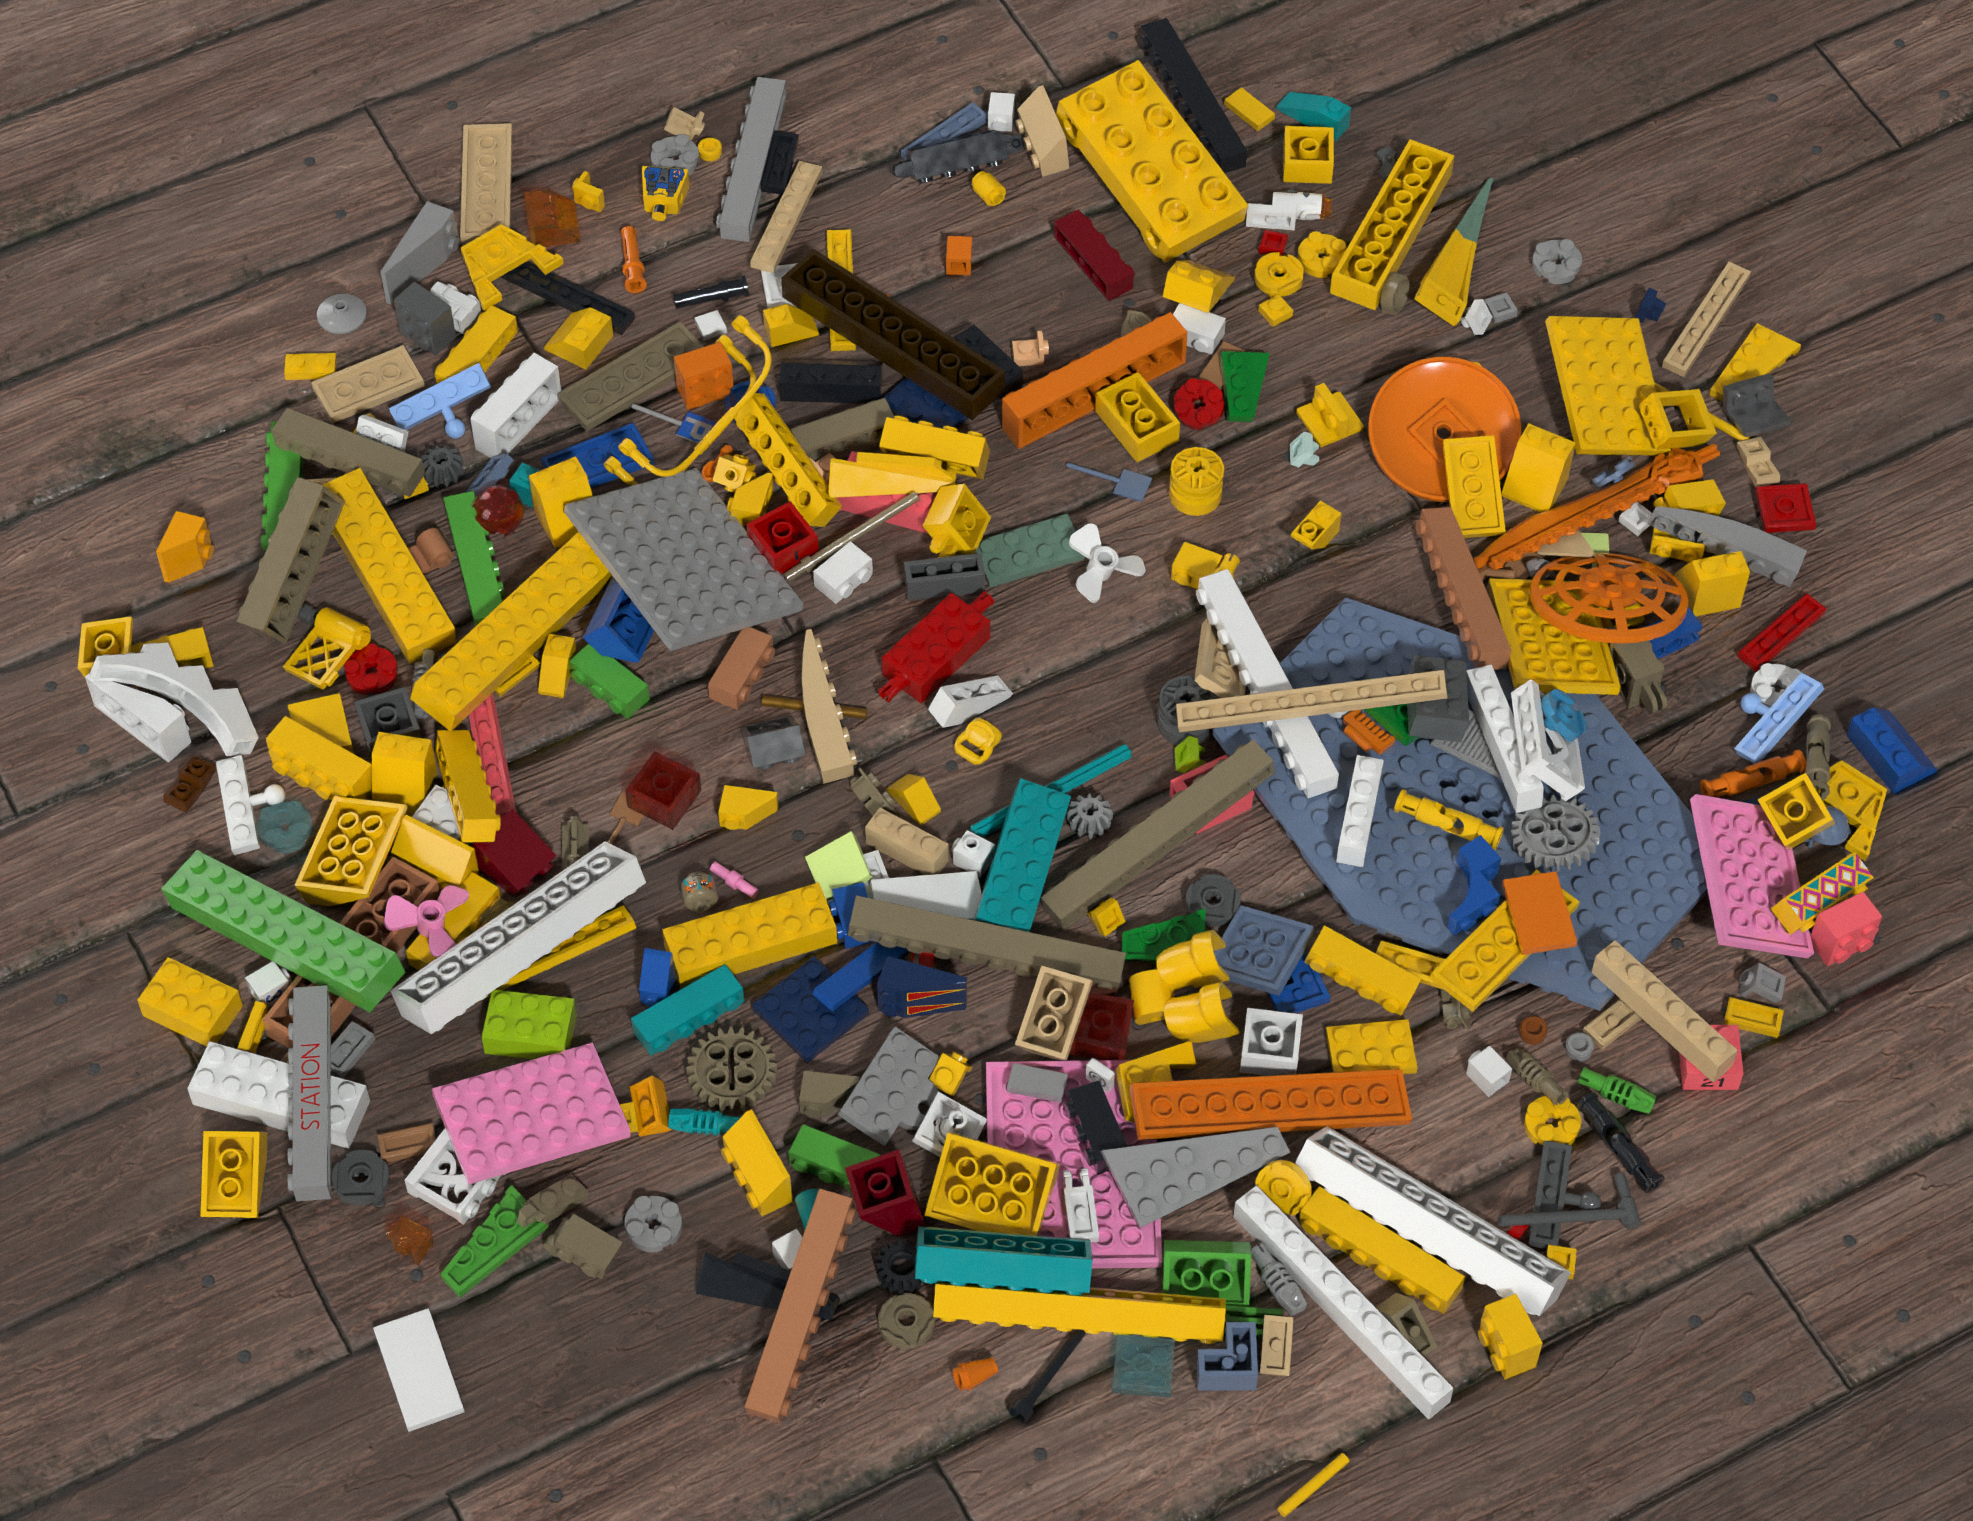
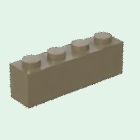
M883 398L877 401H870L862 406L846 409L831 416L822 417L807 424H800L792 428L791 433L807 456L816 462L828 453L836 456L881 441L886 417L894 418V415L886 399Z

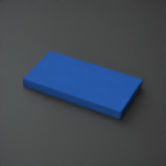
M634 422L541 458V464L546 469L576 456L587 475L590 488L619 478L607 471L603 465L610 456L615 457L629 474L643 469L634 459L624 455L618 448V445L625 438L630 439L636 445L637 449L650 460V464L653 465L655 462Z

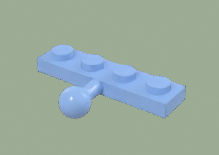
M478 363L389 408L397 427L408 430L442 412L447 422L445 425L446 434L450 438L458 439L464 435L465 425L461 420L455 418L451 407L491 388V385L482 366Z
M1801 672L1771 707L1762 704L1761 698L1757 694H1745L1740 702L1742 710L1748 714L1757 712L1763 717L1734 748L1736 754L1753 764L1761 762L1824 690L1822 683Z

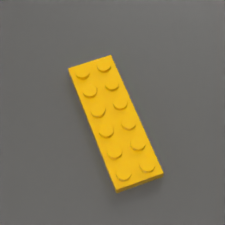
M1535 870L1531 875L1542 873L1539 870ZM1562 889L1569 915H1571L1578 908L1580 901ZM1507 900L1431 973L1430 979L1472 1012L1531 955H1522Z

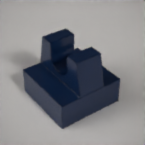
M1648 288L1634 317L1638 318L1639 322L1643 323L1645 318L1658 321L1660 314L1666 306L1665 302L1656 297L1658 291Z

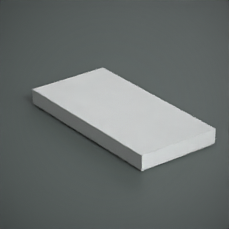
M977 871L872 879L870 881L872 899L974 920L982 894Z
M429 1308L373 1327L408 1432L464 1413V1408Z

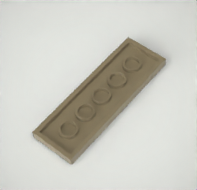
M678 322L557 394L558 400L586 431H589L676 379L674 356L704 346L681 322Z

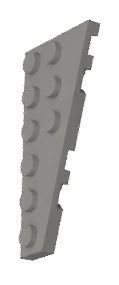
M1278 1127L1108 1149L1100 1152L1138 1228H1141L1290 1153V1150Z

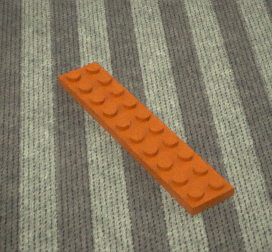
M1402 1069L1132 1083L1130 1086L1138 1140L1213 1136L1278 1127L1280 1132L1321 1130L1326 1126L1331 1129L1410 1125L1412 1122Z

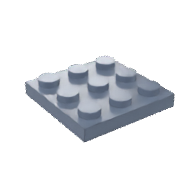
M1240 905L1222 936L1226 947L1215 950L1214 953L1219 965L1229 975L1230 980L1228 981L1279 996L1315 931L1312 925Z

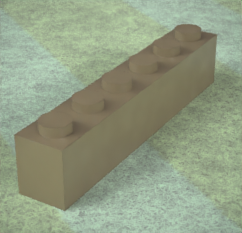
M286 408L272 429L275 446L281 450L294 452L305 459L315 460L328 468H335L346 474L361 468L370 484L380 485L396 494L410 497L425 475L422 459L289 408Z

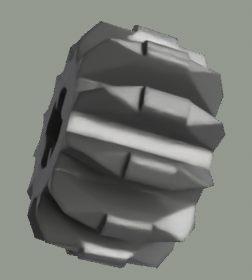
M436 444L435 450L427 449L426 455L421 456L424 477L428 484L434 482L436 487L440 484L448 487L450 481L457 483L458 477L462 476L463 458L459 455L456 448L450 449L447 444L440 448Z

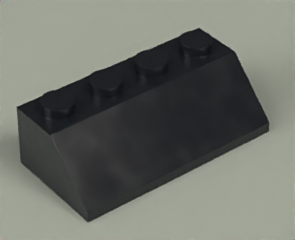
M783 358L779 381L780 401L867 404L870 401L880 400L883 362Z

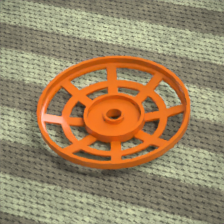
M1594 552L1593 557L1565 556L1556 559L1537 571L1532 579L1530 598L1534 609L1549 624L1576 637L1605 643H1638L1662 637L1675 630L1683 622L1688 608L1687 592L1675 576L1651 562L1615 553ZM1589 563H1597L1599 566L1591 569L1578 567ZM1609 563H1618L1630 567L1623 569L1609 565ZM1552 570L1560 571L1556 576L1555 585L1539 589V582L1543 576ZM1642 571L1653 581L1640 580L1635 574ZM1568 572L1581 575L1579 581L1563 583ZM1658 576L1662 577L1671 585L1664 584ZM1642 588L1657 589L1656 597L1653 600L1642 594ZM1578 589L1583 599L1580 601L1576 600L1566 590ZM1666 592L1681 596L1680 605L1672 615L1660 606L1665 599ZM1558 593L1559 597L1569 606L1573 607V609L1564 617L1553 610L1544 601L1543 596ZM1637 602L1644 605L1636 609L1624 610V608L1632 606ZM1593 604V605H1595V606H1599V607H1603V608H1610V609H1613V610L1599 609V608L1591 607L1590 605ZM1653 611L1664 620L1648 627L1628 629L1626 618L1643 616ZM1583 612L1597 617L1615 619L1617 629L1592 627L1578 623L1576 620Z

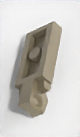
M569 1174L530 1197L524 1203V1207L519 1210L516 1221L523 1228L537 1220L540 1223L547 1224L587 1200L589 1191L572 1174Z

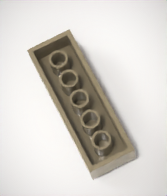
M297 477L295 484L290 488L287 503L279 514V522L276 529L269 538V545L265 555L259 562V569L255 579L249 586L247 598L239 609V617L236 622L261 637L286 645L345 504L343 499L323 485Z

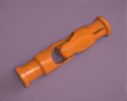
M1797 749L1793 751V754L1781 758L1779 756L1769 758L1747 766L1743 770H1732L1710 781L1701 780L1699 785L1701 795L1716 798L1725 795L1730 797L1750 788L1783 780L1792 773L1806 772L1807 762L1802 751ZM1765 767L1764 776L1760 773L1759 768Z

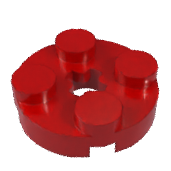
M1189 379L1176 392L1174 397L1175 413L1179 421L1190 429L1200 430L1209 425L1213 426L1223 415L1225 407L1222 391L1208 380ZM1201 399L1205 407H1199L1198 410L1194 409L1195 404L1193 402Z
M371 643L363 649L357 650L344 664L348 685L352 690L362 695H367V692H375L376 695L382 694L391 689L397 681L398 667L396 658L390 651L378 647L376 644ZM368 668H376L377 672L375 674L372 672L366 674Z

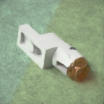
M1291 189L1286 193L1273 192L1272 205L1248 203L1246 227L1295 230L1296 219L1324 220V218H1330L1332 198H1326L1322 194L1300 192Z

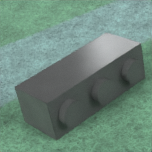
M977 553L904 562V580L908 601L946 597L950 593L963 595L985 591V571L982 554Z

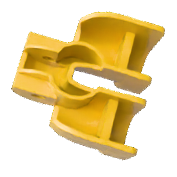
M1214 930L1197 933L1190 941L1175 944L1163 950L1157 956V969L1139 972L1129 978L1136 1024L1143 1025L1165 1020L1168 1030L1172 1035L1184 1042L1192 1041V1043L1208 1042L1239 1034V1029L1226 1016L1221 1001L1231 998L1232 992L1222 983L1230 980L1229 975L1219 965L1214 953L1215 950L1225 948L1226 943ZM1192 985L1195 988L1202 987L1198 993L1174 997V992L1181 988Z

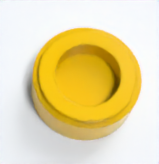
M715 138L702 139L698 143L699 157L704 161L719 159L722 155L721 142Z

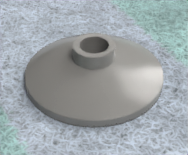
M351 294L330 296L320 304L317 310L319 325L327 332L333 334H347L357 330L365 322L367 316L366 306L363 301Z

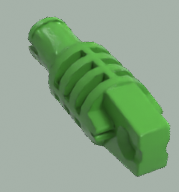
M1587 1067L1583 1068L1578 1080V1084L1601 1092L1602 1098L1649 1114L1656 1100L1655 1095L1636 1084L1625 1081L1620 1077L1618 1078L1613 1074L1606 1077L1587 1069Z

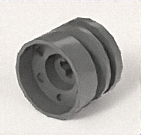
M1179 676L1169 680L1160 692L1158 728L1164 739L1174 745H1179L1188 736L1198 738L1199 744L1210 735L1212 730L1211 728L1179 732L1176 704L1215 699L1214 693L1201 688L1194 681L1195 677Z

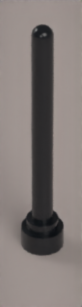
M1075 1329L1027 1394L1012 1402L1008 1408L1011 1416L1016 1418L1019 1413L1023 1416L1019 1421L1022 1423L1028 1422L1034 1414L1035 1401L1087 1334L1084 1330Z

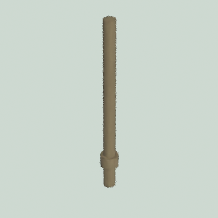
M915 491L812 556H805L800 560L801 563L784 573L785 577L790 582L806 571L807 573L817 568L815 565L838 552L850 541L854 542L919 501V496Z

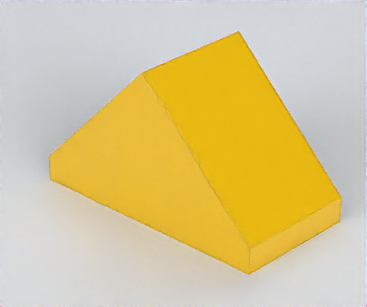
M907 774L887 788V792L919 826L941 812V808L924 777Z

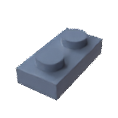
M507 453L493 456L466 492L474 491L475 498H486L491 495L495 490L494 485L497 481L508 473V467L513 462V459Z

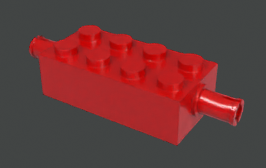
M982 591L972 603L967 604L953 593H950L882 657V675L889 681L878 689L879 696L889 703L903 690L922 704L991 638V621L982 614L994 604L992 596L990 594L987 595L986 591Z

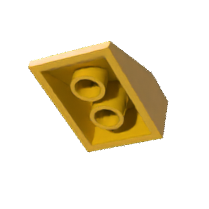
M1191 260L1176 261L1167 273L1163 297L1209 313L1233 283L1235 276Z
M203 1131L201 1217L258 1218L267 1162L268 1132Z

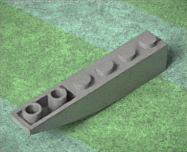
M1656 506L1647 523L1657 530L1671 534L1680 540L1704 544L1705 551L1716 555L1742 551L1748 568L1752 572L1761 574L1788 587L1791 586L1796 578L1807 552L1803 548L1743 523L1685 509Z

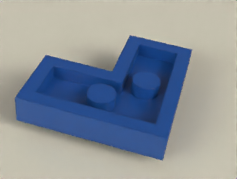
M1309 952L1302 954L1289 978L1292 984L1286 985L1279 996L1271 993L1268 994L1275 1011L1296 1014L1330 1002L1329 992L1319 972L1314 971L1310 965L1304 963Z

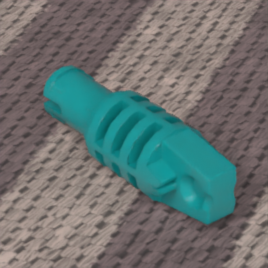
M695 1108L670 1109L668 1126L669 1129L691 1134L697 1132V1134L705 1133V1135H710L711 1133L713 1136H718L721 1133H726L741 1117L723 1115L720 1111L712 1112V1110H707L706 1112L704 1109H699V1111H696Z

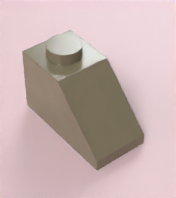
M804 1071L799 1098L800 1113L810 1117L831 1115L844 1105L859 1082L860 1077Z
M1395 1293L1376 1307L1423 1357L1438 1347L1414 1299Z

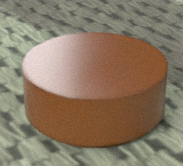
M1528 1016L1520 1024L1519 1035L1524 1042L1537 1045L1545 1040L1548 1026L1542 1018Z

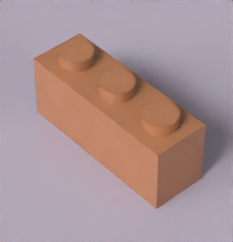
M751 627L742 629L708 683L709 699L738 710L741 703L748 700L754 682L760 680L766 662H771L774 657L773 637Z

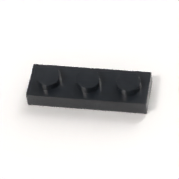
M775 131L761 184V192L783 195L789 182L799 142V134Z

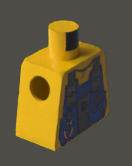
M642 166L644 210L651 212L652 218L656 221H664L667 214H678L690 186L688 169Z

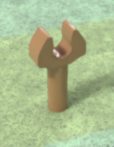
M1488 565L1477 569L1482 581L1486 578L1516 579L1517 576L1516 570H1493Z

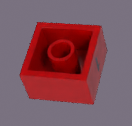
M791 501L747 523V537L754 542V546L767 558V562L774 571L777 570L780 574L801 563L800 560L805 556H812L819 551L817 534Z

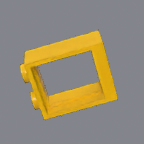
M1700 389L1651 393L1639 404L1641 414L1656 450L1703 446L1717 434ZM1679 405L1688 430L1672 432L1663 406Z

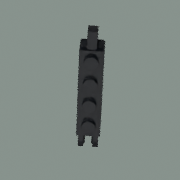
M990 130L913 148L906 154L907 160L893 164L890 172L899 178L911 176V179L919 180V183L933 181V176L942 174V178L954 176L956 171L965 169V172L979 170V165L988 163V167L1003 164V159L1009 158L1008 155L1023 149L1021 135L1004 136L999 131Z

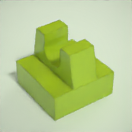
M1188 736L1174 748L1176 771L1186 773L1188 770H1194L1206 764V761L1199 759L1205 753V748L1198 745V738Z

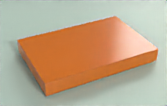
M1556 871L1503 880L1502 887L1522 955L1577 946V938Z

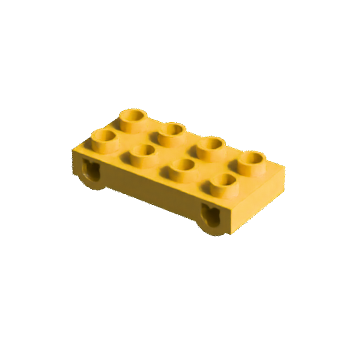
M1139 60L1059 101L1056 116L1065 137L1074 147L1081 150L1139 228L1149 250L1156 257L1161 258L1164 263L1244 221L1249 205Z

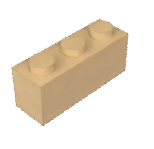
M882 808L877 810L865 826L867 845L923 875L939 874L949 861L948 843Z

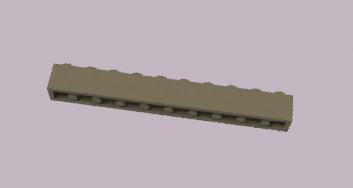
M1254 739L1247 744L1240 745L1234 754L1226 760L1218 761L1210 772L1206 775L1198 776L1191 786L1184 791H1178L1171 798V801L1163 807L1155 808L1148 818L1142 822L1135 823L1124 836L1112 840L1101 853L1092 855L1081 868L1069 872L1065 880L1056 886L1049 887L1041 897L1043 909L1065 931L1089 911L1096 908L1101 902L1108 899L1275 774L1274 761Z
M856 896L848 936L860 942H868L869 940L880 942L882 946L889 948L898 946L907 948L912 953H931L940 959L955 958L968 965L978 963L987 965L990 969L997 971L1004 969L1015 971L1020 976H1038L1041 966L1090 979L1093 981L1091 988H1095L1098 992L1105 994L1117 993L1126 955L1124 952Z

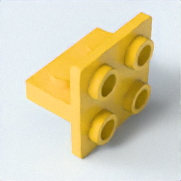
M1325 383L1315 386L1312 403L1297 408V415L1310 434H1313V438L1319 444V447H1324L1358 433L1364 428L1363 423L1342 393L1336 392L1332 394Z

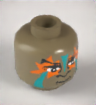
M701 871L693 872L681 883L683 902L690 911L705 913L718 902L716 882L709 874Z

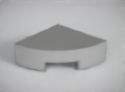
M1534 558L1527 562L1526 565L1531 578L1533 579L1537 571L1550 563V561ZM1552 571L1547 573L1540 580H1545L1552 573Z

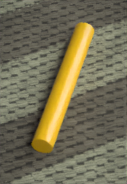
M1341 1453L1277 1508L1278 1512L1283 1517H1286L1350 1462L1348 1457Z

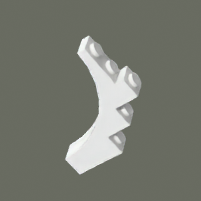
M169 643L143 644L140 653L97 656L90 671L93 681H115L133 684L153 690L174 700L192 712L207 726L218 740L226 756L251 754L259 738L238 688L213 690L203 665L178 667Z

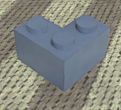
M1226 1322L1225 1349H1198V1391L1256 1390L1258 1380L1256 1322Z

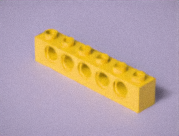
M755 393L734 418L737 427L745 433L751 447L758 452L762 458V463L773 473L775 482L783 488L788 496V500L792 502L810 526L825 527L843 507L837 497H829L828 484L766 395Z

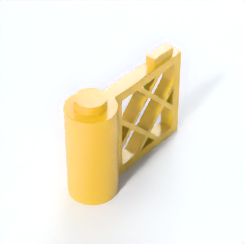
M328 607L318 612L315 618V627L283 666L286 672L322 690L334 683L339 676L338 671L355 650L363 649L371 640V631L368 626ZM317 638L323 640L324 646L311 649V645ZM339 648L343 649L338 657L330 659V651ZM325 653L324 661L313 664V656ZM307 658L308 666L298 669L294 667L299 660ZM326 668V673L320 680L314 677V671Z

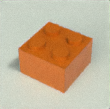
M721 342L674 356L676 387L687 410L701 407L716 400L725 399L731 393V389L734 387L732 363Z

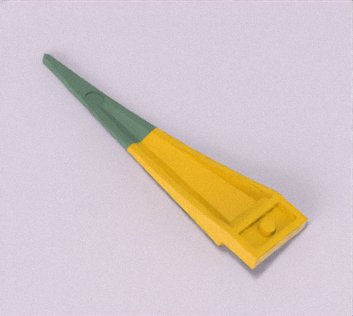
M1492 177L1485 182L1423 277L1414 300L1452 326L1459 323L1467 305L1473 260L1493 181Z

